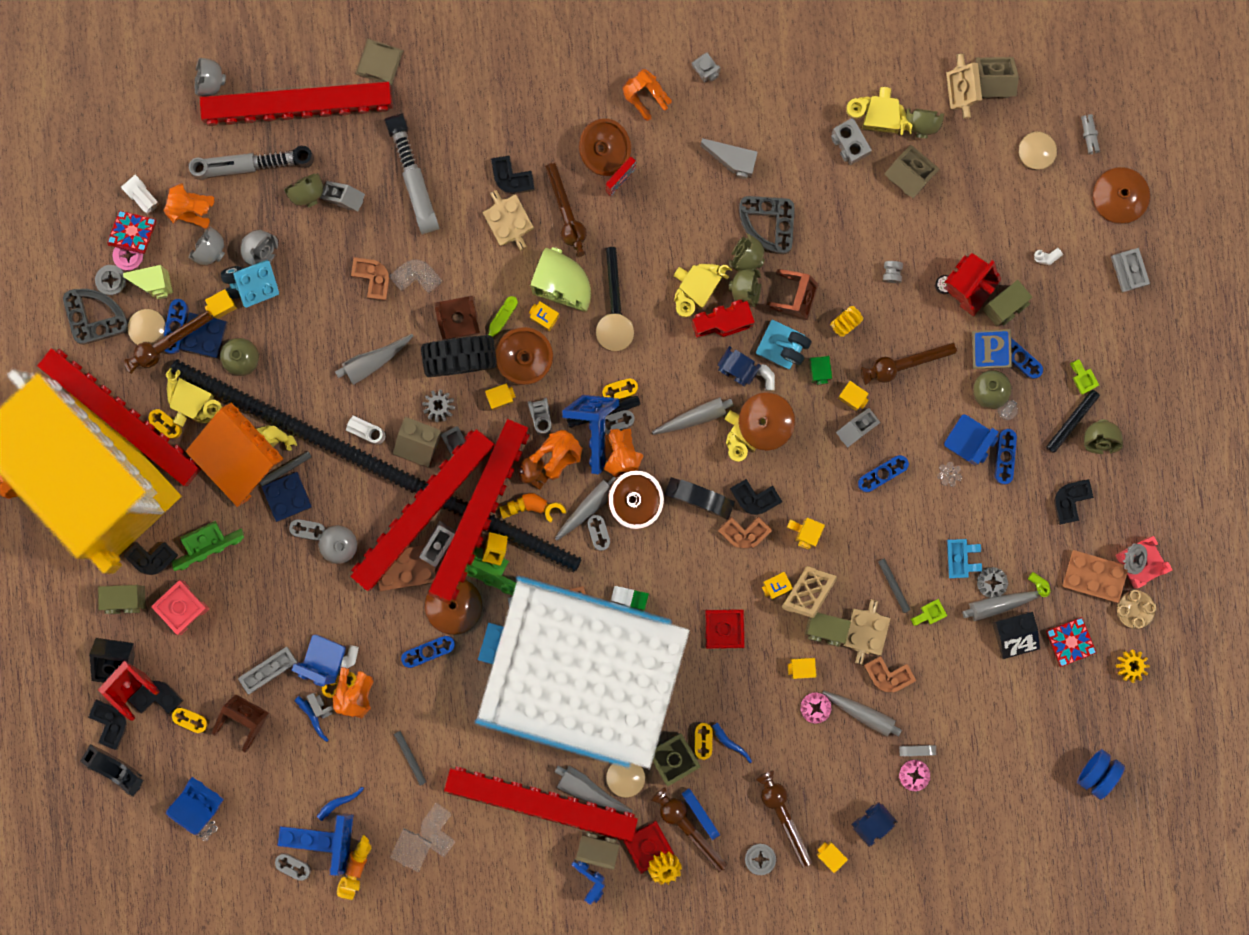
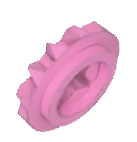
M115 247L113 250V260L120 269L131 271L138 268L140 263L143 262V254L129 251L131 254H136L130 257L129 263L127 258L122 257L127 254V250Z
M810 693L801 702V714L808 722L822 723L829 718L831 702L821 693ZM821 701L819 708L823 713L816 711L815 713L810 715L812 713L813 708L809 703L816 705Z
M908 761L900 769V782L910 791H920L927 787L930 781V771L927 765L921 761ZM917 769L918 774L923 779H916L913 784V778L907 775V773H914Z

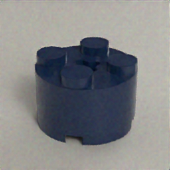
M729 346L717 365L719 366L718 371L728 377L730 374L736 377L734 381L744 387L746 384L750 385L762 365L758 363L757 366H754V360L736 349L734 352H731L733 348Z
M878 802L865 811L867 815L857 818L851 825L865 844L870 847L875 844L874 840L876 838H883L898 821L883 804Z

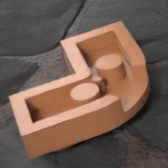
M354 257L351 277L369 279L367 298L387 301L390 281L387 269L376 260Z
M731 516L718 528V531L737 548H753L772 531V528L758 516L744 529Z
M879 656L863 665L873 684L884 692L899 691L916 681L908 664L889 672L882 657Z

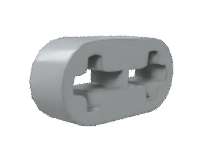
M628 410L605 416V420L609 422L616 421V424L611 425L610 430L629 428L634 424L635 420L633 413ZM624 414L627 417L631 416L629 424L625 422L618 423V420L622 419ZM605 427V433L609 434L610 430H607Z
M593 515L587 522L591 539L597 550L604 551L610 546L607 528L601 516ZM595 518L597 519V521L602 522V524L599 525V532H596V528L594 526L591 527V523H593V519ZM598 534H601L603 539H607L605 547L601 548L600 545L596 544L599 541Z
M300 519L292 521L289 526L292 535L312 540H320L321 534L315 537V533L309 532L310 529H316L317 526H320L319 529L323 533L326 528L320 523ZM301 523L300 525L307 529L306 531H299V534H297L294 526Z
M936 745L899 746L900 756L936 755Z
M281 854L275 860V866L279 871L296 880H305L311 873V868L307 863L290 854ZM286 857L288 859L287 863L291 864L292 867L287 865L281 867L280 859L283 860ZM302 866L305 867L304 871L306 872V875L303 874L301 876H299V872L294 869V867H297L299 869Z

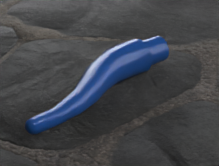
M298 696L294 702L308 715L318 735L328 742V738L323 734L318 717H316L310 703Z
M718 722L711 726L715 732L714 734L723 745L739 752L746 757L749 763H752L746 751L727 737Z
M361 787L357 792L349 796L336 798L328 802L316 817L323 821L336 807L356 798L364 788Z

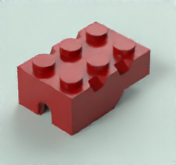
M742 299L734 301L729 308H724V306L716 307L708 315L706 312L696 314L691 324L696 339L712 333L727 337L753 328L755 321L748 301L743 302Z

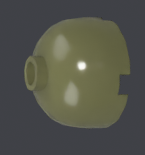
M907 108L906 119L912 124V132L917 133L916 137L927 138L928 135L935 134L941 129L945 113L941 112L940 116H938L937 111L916 109V111L911 112V108Z
M314 173L298 180L294 184L295 186L290 184L284 189L292 203L298 206L307 205L309 208L318 203L317 199L322 196L323 183L319 174Z
M746 234L748 238L742 237L732 251V255H735L733 261L729 259V266L738 272L744 269L761 268L765 261L762 243L750 234Z
M759 269L741 270L734 276L733 280H730L729 291L732 292L735 301L742 299L743 302L748 301L749 307H756L755 304H758L761 293V284H758V278H761Z
M234 338L222 347L220 361L228 373L235 376H246L256 369L259 361V352L251 341L244 338Z
M989 370L982 373L976 379L973 385V395L980 406L998 409L1009 401L1011 383L1002 372Z
M1105 419L1093 423L1085 431V449L1095 454H1103V451L1109 450L1110 454L1120 451L1123 448V436L1120 428Z

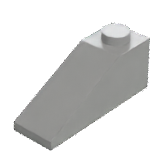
M702 138L701 147L732 173L736 174L737 177L743 179L752 177L757 151Z

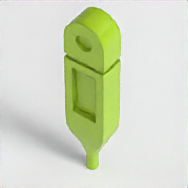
M510 296L506 299L504 305H502L491 322L488 335L493 337L501 332L518 305L516 297Z

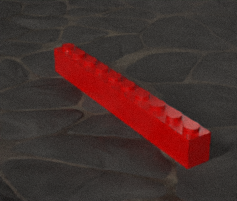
M390 82L200 97L201 120L208 126H216L219 122H226V124H236L237 121L253 123L256 122V119L274 121L275 118L281 117L284 120L294 119V116L311 118L313 115L318 114L322 117L331 116L332 113L349 115L351 114L350 112L358 111L360 114L369 113V110L386 112L388 109L393 108Z
M51 348L37 365L53 380H56L64 389L183 486H188L201 471V468L191 457L188 458L183 454L185 450L177 444L173 446L169 442L170 438L162 432L160 434L154 430L155 426L148 420L144 422L139 418L141 416L139 412L133 408L129 410L125 406L126 402L119 396L115 398L110 394L112 390L104 384L102 386L97 384L95 376L89 372L85 374L81 371L83 367L76 361L70 362L67 359L68 355L63 350Z
M510 419L506 420L431 585L429 596L447 604H451L452 600L456 601L460 592L457 588L460 582L464 583L468 574L465 570L468 565L472 566L476 557L473 554L476 547L480 548L484 539L481 535L484 530H488L492 521L489 520L491 513H496L499 506L497 502L499 495L503 497L507 488L504 484L507 478L511 479L515 470L512 466L515 461H519L522 455V451H520L522 444L526 445L530 437L527 434L528 427Z
M478 429L469 431L464 438L466 440L462 446L458 445L452 451L453 457L449 461L446 459L439 467L441 471L437 475L433 474L426 482L429 485L424 490L421 488L414 496L416 500L412 505L408 503L401 511L403 515L400 519L395 518L389 525L391 529L388 533H382L376 540L378 543L374 549L370 548L364 554V561L361 564L358 562L351 571L353 573L350 577L367 592L372 590L495 446Z
M455 766V769L450 768L444 788V792L447 794L632 843L638 822V818H635L633 813L624 812V814L616 813V809L611 807L601 809L597 808L598 804L586 802V804L578 803L579 799L567 797V799L560 798L558 793L550 791L548 794L541 793V789L531 786L530 789L522 788L523 784L511 782V784L503 783L504 779L494 776L492 779L485 778L483 773L475 771L474 774L466 773L467 769Z

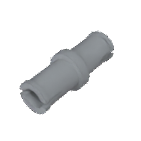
M1088 114L1089 122H1087L1086 115L1081 117L1084 129L1083 138L1086 139L1088 154H1093L1092 146H1094L1095 154L1099 153L1098 131L1095 130L1093 114Z

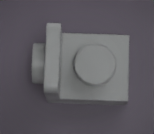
M708 53L692 62L693 68L704 83L708 80L712 82L719 76L718 73H720L721 68L715 64Z
M312 693L307 696L316 717L321 716L324 719L333 714V705L323 709L322 706L325 704L320 695L317 696L316 693Z

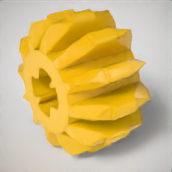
M850 306L833 319L830 325L835 333L843 337L863 321V316L858 309Z
M1130 650V653L1124 651V658H1117L1118 661L1122 662L1121 664H1116V668L1122 669L1117 674H1124L1123 680L1127 681L1130 678L1131 683H1134L1136 679L1142 681L1141 674L1148 675L1144 668H1150V665L1144 664L1148 658H1141L1142 652L1136 654L1135 650ZM1134 663L1136 669H1131L1129 664Z
M661 852L660 856L654 855V860L649 861L650 867L648 872L655 883L658 882L660 885H663L666 882L669 885L670 881L676 882V877L681 876L680 870H682V865L678 857L670 852L666 854Z

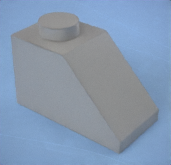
M326 181L320 199L348 210L359 211L365 194L349 185Z
M868 408L836 433L848 448L881 422L871 409Z
M439 521L419 558L436 567L450 545L456 530Z

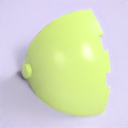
M554 247L551 249L545 248L530 285L532 294L587 312L591 299V287L586 273L574 260L563 255L562 250Z

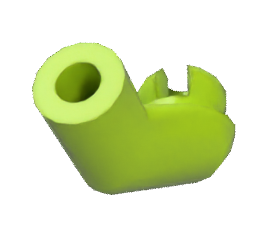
M1032 572L1028 580L1036 585L1040 596H1049L1051 590L1048 581Z

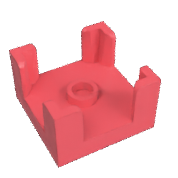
M1154 536L1136 543L1146 548L1147 562L1140 573H1127V577L1134 589L1140 588L1150 580L1172 571L1169 562H1164L1155 545H1158V542ZM1128 549L1115 555L1119 563L1125 565L1123 562L1126 557L1124 553H1127Z
M179 580L151 606L177 635H182L199 615H204L210 609L190 591V587L182 580Z

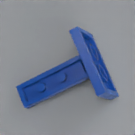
M582 395L563 409V418L590 421L591 438L589 447L591 449L589 465L592 467V474H600L604 470L605 416L619 406V398Z
M354 814L337 815L335 832L280 826L278 846L331 852L330 875L338 876L344 874L350 852Z

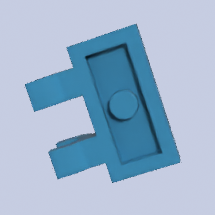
M967 539L947 540L949 578H969L968 572L982 571V563L968 564L967 554L980 553L981 544L967 545Z

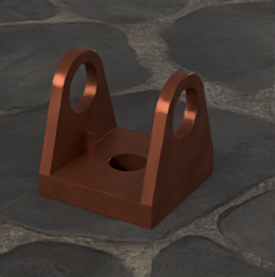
M777 269L776 274L778 276L799 282L797 294L792 306L767 302L766 307L808 320L819 284L809 274Z
M473 296L435 303L436 317L442 340L480 334ZM456 313L463 315L464 318L461 323L453 321V316Z
M235 694L223 706L211 734L216 736L227 717H230L251 729L242 748V751L246 753L263 726L269 712Z

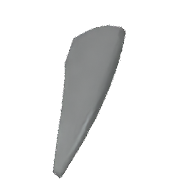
M413 334L385 347L349 359L342 363L343 368L335 371L337 377L340 378L347 374L353 385L360 382L392 359L410 341Z
M720 397L702 404L668 421L652 431V434L676 431L727 415L725 409L734 406L732 399L722 402Z
M613 477L608 483L603 479L593 489L560 529L555 540L558 541L578 527L608 502V493L611 485L617 479L616 477Z
M1030 591L987 598L969 603L970 609L962 611L964 618L973 616V620L978 621L1019 607L1040 597L1038 591Z
M823 691L822 694L869 728L888 737L890 732L899 737L902 730L894 726L896 720L851 699Z
M559 765L557 766L555 773L562 776L556 788L602 807H611L617 811L632 813V809L607 794L585 774L571 766H568L567 769Z

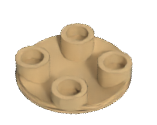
M1030 133L1020 143L1019 155L1027 168L1044 169L1050 166L1056 158V144L1045 133Z
M143 309L136 312L130 318L128 334L137 345L142 342L154 344L164 337L166 324L158 312L151 309Z
M620 314L605 315L599 321L596 328V336L599 343L611 351H620L627 348L634 337L633 323Z
M1139 590L1125 593L1117 604L1119 619L1124 625L1133 629L1147 626L1153 620L1156 611V605L1151 597Z
M613 763L608 769L607 784L610 790L617 796L632 797L643 788L645 773L642 766L630 763V767L627 768Z

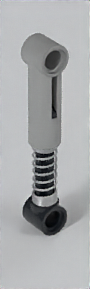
M401 113L385 118L390 137H393L394 143L397 144V152L400 153V162L403 163L402 167L404 168L402 175L415 211L421 235L438 230L440 228L421 169L415 164L414 154L411 153L412 149H410L411 145L408 144V127L404 115Z
M301 145L293 149V151H287V153L285 151L282 154L281 152L280 154L275 153L274 155L270 153L269 155L264 154V156H261L259 154L258 156L254 155V153L206 159L197 157L190 161L189 171L196 179L204 180L208 177L256 172V169L258 170L261 167L263 169L265 167L270 168L271 166L275 168L277 165L285 167L288 164L289 166L295 165L308 168L314 162V155L307 146ZM302 153H307L308 158L306 160H299V156ZM198 165H204L203 171L197 173L196 167Z

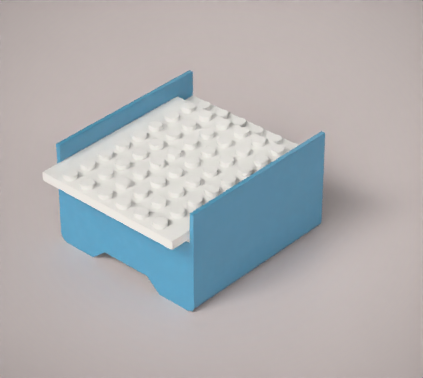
M518 576L505 626L489 622L478 660L493 664L479 716L475 723L627 768L630 767V763L650 768L689 630L671 625V619L524 576Z

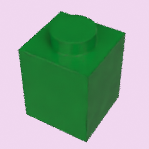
M830 356L809 359L812 383L816 382L817 385L828 384V381L832 380Z

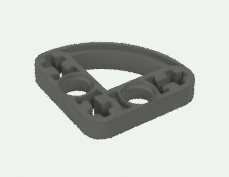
M755 196L742 198L739 204V215L746 234H750L762 243L764 250L776 254H787L790 252L793 244L795 208L793 201L787 198ZM750 201L751 205H756V201H759L758 211H755L756 207H750L749 210H746V207L742 204ZM770 202L772 209L768 212L764 211L761 208L762 203ZM787 203L788 207H791L787 211V217L779 218V215H784V209L780 207ZM748 215L776 217L775 244L767 241L755 231ZM784 221L790 225V229L785 232L779 228V224ZM778 234L786 236L785 243L789 247H786L785 250L778 246L782 242V236L778 237Z
M73 289L64 294V306L73 338L77 343L82 345L123 334L128 330V320L124 311L107 295L92 289ZM71 295H73L74 297H77V299L74 300L75 306H80V308H75L70 311V308H74V306L68 300L71 299ZM82 298H93L105 303L116 316L89 324ZM80 312L83 318L80 322L76 323L73 321V315ZM118 320L124 323V325L121 326L122 329L120 330L117 327L111 328L113 331L111 333L108 323H110L111 326L117 325ZM104 325L106 327L104 335H97L96 329L98 326ZM75 326H82V331L84 333H87V335L84 337L85 340L78 338V336L81 335V332L79 328L75 329Z

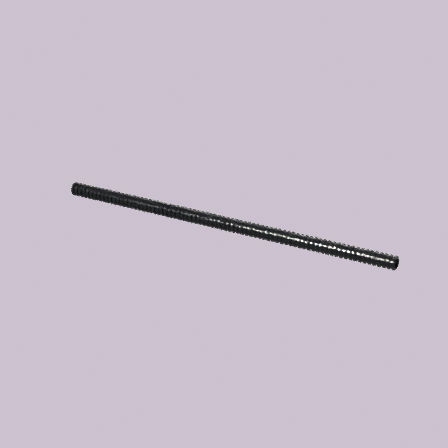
M177 359L171 365L173 375L177 370H180L178 378L180 377L182 380L207 390L213 396L217 395L219 399L223 398L225 402L228 400L229 404L234 403V406H239L240 409L244 408V411H250V414H255L256 417L260 416V419H266V422H271L272 425L276 424L278 428L281 426L282 430L287 429L288 433L293 432V435L297 434L299 438L303 437V440H309V443L313 442L315 446L319 445V448H325V451L329 450L331 454L335 453L337 457L340 455L341 459L346 458L347 462L352 461V464L356 463L358 467L362 466V469H368V472L372 471L374 475L378 474V477H384V480L388 479L390 483L395 482L394 485L397 486L399 484L400 488L405 487L406 491L411 490V493H417L421 488L424 490L429 485L425 483V480L421 481L419 477L416 479L415 475L410 476L409 472L404 473V470L401 469L400 471L398 467L394 468L392 464L388 465V462H383L382 459L378 460L376 456L372 457V454H367L366 451L361 452L360 448L357 450L356 446L351 447V444H345V441L341 442L339 438L335 439V436H329V433L325 434L323 430L319 431V428H313V425L309 426L307 422L302 423L301 419L298 421L297 417L292 418V415H286V412L282 413L280 409L276 410V407H270V404L266 405L264 401L260 402V399H255L254 396L249 397V394H244L242 390L239 392V389H233V386H228L227 383L223 384V381H217V378H212L211 375L207 376V373H201V370H196L195 367L191 368L189 364L185 365V362L180 363V360ZM451 496L443 505V509L447 508L449 512L454 511L455 515L458 513L459 517H462L469 502H463L462 498L459 500L457 496ZM494 514L490 515L489 520L492 521L488 530L490 529L492 533L496 532L499 535L507 536L508 541L513 540V543L517 542L518 546L523 545V548H529V551L533 550L535 554L539 553L541 557L545 556V559L549 558L551 562L555 561L557 565L561 564V567L566 566V569H572L573 573L577 571L581 563L580 556L577 558L576 554L571 555V552H565V549L561 550L559 546L555 547V544H549V541L545 542L543 538L539 539L537 535L533 536V533L528 534L527 530L522 531L521 527L518 529L517 525L512 526V523H506V520L502 521L500 517L496 518Z

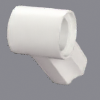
M136 175L121 186L132 200L134 199L146 214L157 208L159 203Z
M352 416L347 424L346 431L373 444L378 445L385 440L384 430L356 416ZM378 430L380 437L377 440H372L371 434Z

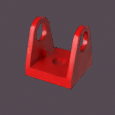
M126 661L98 689L130 721H133L135 716L126 705V702L142 685L155 695L160 692L146 673Z

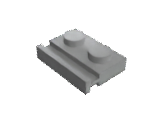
M1139 248L1111 256L1122 293L1150 284Z

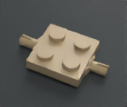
M957 54V66L952 71L946 73L950 110L962 108L963 119L971 118L970 106L982 101L978 63L965 65L964 54Z
M497 190L494 193H490L495 204L484 211L483 214L500 246L515 241L520 251L523 248H527L522 237L534 229L518 196L515 194L508 199L502 200Z
M872 599L868 610L862 611L852 608L849 620L851 624L846 644H843V646L857 651L855 663L863 665L865 654L882 655L891 619L876 613L879 601Z

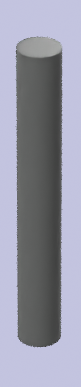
M305 452L268 474L260 481V484L262 486L267 485L312 458L310 452Z
M885 558L878 561L903 613L910 611L911 609Z
M401 731L395 733L394 736L419 785L427 783Z

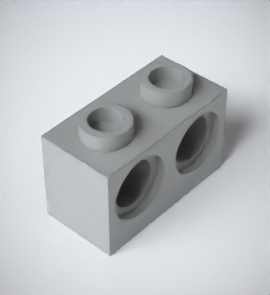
M853 118L833 128L832 141L836 146L839 145L842 150L840 154L845 162L848 161L852 165L870 155L872 150ZM846 130L850 133V137L843 138L840 132ZM857 147L859 154H852L850 148Z

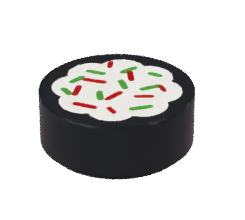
M942 275L936 280L935 289L938 293L943 295L949 294L944 289L947 285L944 281L949 275Z

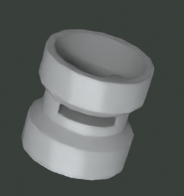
M885 261L884 269L886 271L883 275V281L887 283H901L902 276L900 271L903 269V263Z

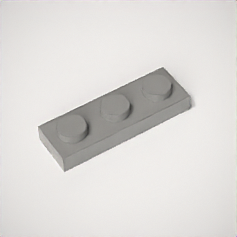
M287 646L239 677L238 680L249 695L298 662Z

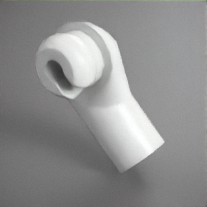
M1056 248L1050 254L1037 250L1034 254V259L1037 263L1051 265L1063 256V253L1059 248Z
M762 364L756 375L762 376L765 379L766 391H774L775 374L767 365Z
M349 646L348 655L343 657L340 670L341 667L349 668L356 663L359 647Z

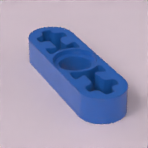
M175 299L170 303L164 337L172 333L170 329L171 323L177 321L180 323V327L186 324L188 305L181 299ZM179 303H181V306L184 307L183 310L179 311L178 315L179 317H182V320L178 318H172V315L177 316V310H175L174 307L178 306ZM182 339L175 343L176 347H173L172 350L168 348L164 351L169 354L178 353Z
M1011 338V349L1014 346L1017 348L1012 352V364L1029 379L1040 377L1043 373V366ZM1017 352H1021L1025 357L1022 363H1018L1014 359V355ZM1028 359L1031 361L1029 363L1031 367L1036 366L1038 368L1036 370L1038 374H1031V369L1028 366L1025 369L1022 367L1028 362Z
M1005 429L998 435L995 479L1002 485L1010 483L1014 477L1017 435L1011 429ZM1009 433L1012 440L1008 441V447L1012 446V449H1001V445H1006V440L1003 439V436ZM1007 451L1010 453L1011 460L1009 462L1001 460L1002 452ZM1000 464L1003 466L1010 465V468H1006V474L1009 475V478H1006L1005 481H1003L1002 477H999V474L1003 473L1004 467L1000 468Z
M898 455L865 474L858 480V488L862 492L868 493L903 473L909 466L907 458ZM897 459L899 461L903 460V469H901L900 467L894 469L893 471L896 474L893 475L891 468L887 466V464L890 463V466L892 467L897 463ZM883 468L888 471L887 479H880L878 477L880 469ZM874 473V477L879 484H876V481L870 484V489L867 487L863 488V479L867 481L872 479L871 474Z
M443 636L403 653L401 657L402 664L405 667L413 668L448 654L454 650L455 641L450 636ZM444 639L451 641L449 650L441 648L439 649L441 653L437 654V648L433 643L437 642V646L443 644ZM426 646H430L434 650V654L429 658L423 655V649ZM419 649V654L423 661H419V658L413 660L414 664L406 663L407 654L411 656L417 655L416 650Z
M690 788L682 792L681 794L712 841L719 837L720 833Z

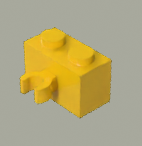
M807 517L802 525L790 520L787 528L798 532L795 540L799 542L798 546L809 550L816 547L825 525Z

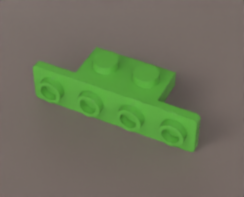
M213 521L182 536L181 541L188 554L172 562L173 570H184L191 563L201 562L212 553H220L225 547L240 543L244 538L243 530L239 529L224 536L217 522Z
M476 547L473 553L476 555L472 566L468 565L465 572H468L467 575L483 581L486 585L498 588L505 594L513 596L517 583L502 576L509 561L503 558L501 566L482 561L484 549Z

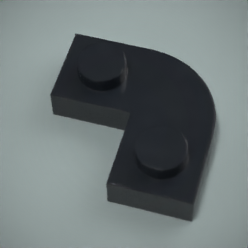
M510 155L491 158L494 179L502 191L509 194L535 191L532 171L513 174Z
M745 479L730 488L739 506L749 514H763L782 503L773 486L756 495L748 480Z
M1089 479L1066 484L1056 493L1054 505L1059 525L1079 521L1075 502L1094 498Z
M136 542L124 554V557L138 571L148 575L161 573L179 556L166 542H163L152 554Z
M152 681L160 691L157 695L150 692L143 685L128 699L141 714L155 701L168 714L184 701L170 685L161 681Z
M96 699L88 718L105 724L98 743L118 750L127 727L126 717L114 706Z

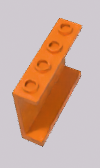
M232 403L220 408L185 451L237 507L252 497L250 493L273 466L284 459Z

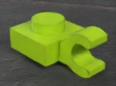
M1080 360L1070 363L1073 371L1077 374L1072 379L1081 395L1099 386L1091 368L1085 371Z
M936 599L921 607L923 613L910 620L914 626L926 620L931 625L946 617L947 614L940 600Z

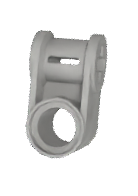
M547 397L541 401H528L536 432L541 436L548 435L552 430ZM541 422H547L549 425L544 431L538 429V425Z

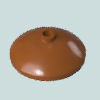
M603 118L595 120L585 127L580 137L579 151L582 161L591 172L600 176H611L630 157L631 143L622 125L612 119Z
M1125 167L1113 168L1102 174L1095 183L1093 202L1098 213L1106 220L1116 224H1127L1137 220L1145 213L1150 202V190L1146 180L1135 170ZM1125 190L1127 192V196H1123L1121 191Z
M527 327L513 329L506 333L497 345V367L507 380L515 384L529 385L536 383L544 378L551 368L553 362L551 344L541 332ZM522 355H527L528 360L523 361L521 359Z
M759 393L752 396L743 405L739 414V429L745 441L752 447L759 450H775L782 447L791 438L795 429V414L789 402L782 396L775 393ZM762 418L766 420L764 425L760 422Z
M626 472L620 475L610 487L608 493L609 510L614 519L625 527L639 529L649 526L658 518L663 508L664 498L661 486L653 476L646 472ZM631 496L634 499L632 503L629 502V498Z
M466 579L464 583L460 582L457 588L460 592L456 601H451L456 603L455 609H450L449 604L429 596V592L426 596V616L432 626L440 632L451 635L462 634L473 628L480 619L483 607L481 595L478 589Z

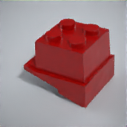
M971 253L968 257L964 255L955 267L958 269L957 272L953 270L944 281L947 284L944 289L961 303L960 307L974 317L1000 283L1001 277L993 260L988 264Z

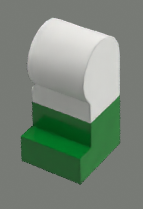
M614 586L611 601L645 610L649 593Z

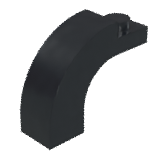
M673 477L670 478L664 494L725 519H729L735 501L723 495Z
M90 744L80 760L88 769L112 780L132 797L140 790L144 781L141 778L142 775L134 768Z

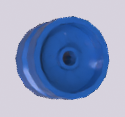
M1100 749L1093 755L1077 780V784L1086 790L1092 787L1091 794L1099 800H1102L1111 792L1125 770V765L1115 759L1110 762L1111 755L1103 749Z

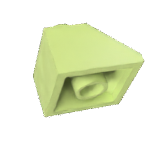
M161 265L123 273L125 279L157 299L167 298L168 294L173 293L169 273Z

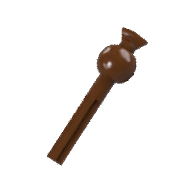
M549 163L545 168L565 224L561 228V238L565 244L573 246L574 250H577L576 256L579 258L586 254L582 249V242L586 239L587 231L580 221H575L556 163Z
M207 310L154 344L151 342L139 343L133 351L134 357L124 359V365L128 372L132 374L136 367L139 366L144 368L155 366L160 359L161 352L211 321L213 317Z
M953 342L895 361L887 356L880 357L874 361L872 368L861 367V377L865 385L875 378L879 382L888 383L895 379L898 371L956 354L957 348Z
M773 770L763 773L756 778L764 786L761 792L762 802L766 807L775 810L801 867L809 866L812 861L785 806L788 799L787 790L783 785L774 783Z
M666 787L658 791L651 801L661 805L660 815L662 819L668 824H677L719 873L727 866L725 861L686 818L687 811L684 803L677 798L670 799L667 796Z

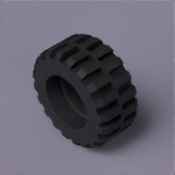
M491 335L440 340L423 344L421 347L423 369L427 377L488 370L495 368L497 365L494 339Z

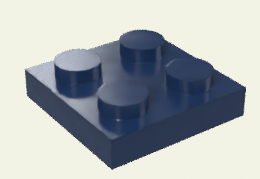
M189 312L187 323L199 316V314ZM213 318L182 339L180 350L218 359L228 322Z
M298 472L262 486L276 522L313 508Z

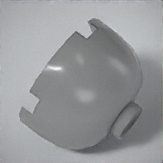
M199 58L196 66L195 94L197 96H212L220 90L221 85H225V74H222L220 65L214 60Z
M210 226L209 230L207 229L195 244L196 250L190 252L189 258L205 266L212 264L215 260L219 262L225 254L222 251L224 239L221 234Z
M252 231L242 239L241 256L250 266L265 260L271 262L275 256L272 254L274 248H278V240L274 235L266 231Z
M335 525L323 531L318 547L324 559L331 563L341 564L353 558L357 551L358 543L356 536L350 529Z

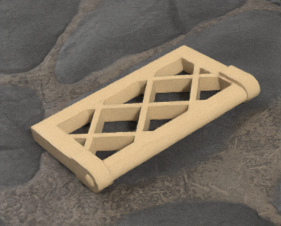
M808 566L805 567L782 608L814 618L834 585L837 576ZM808 575L814 577V578L805 580ZM826 580L828 582L826 583V585L822 586L820 581ZM814 582L818 583L819 587L809 589L807 585ZM801 586H804L807 590L797 593ZM822 591L819 597L815 599L813 593ZM809 595L812 599L802 602L800 597ZM796 598L799 604H793L791 602L793 601V599ZM814 604L812 609L805 608V606Z

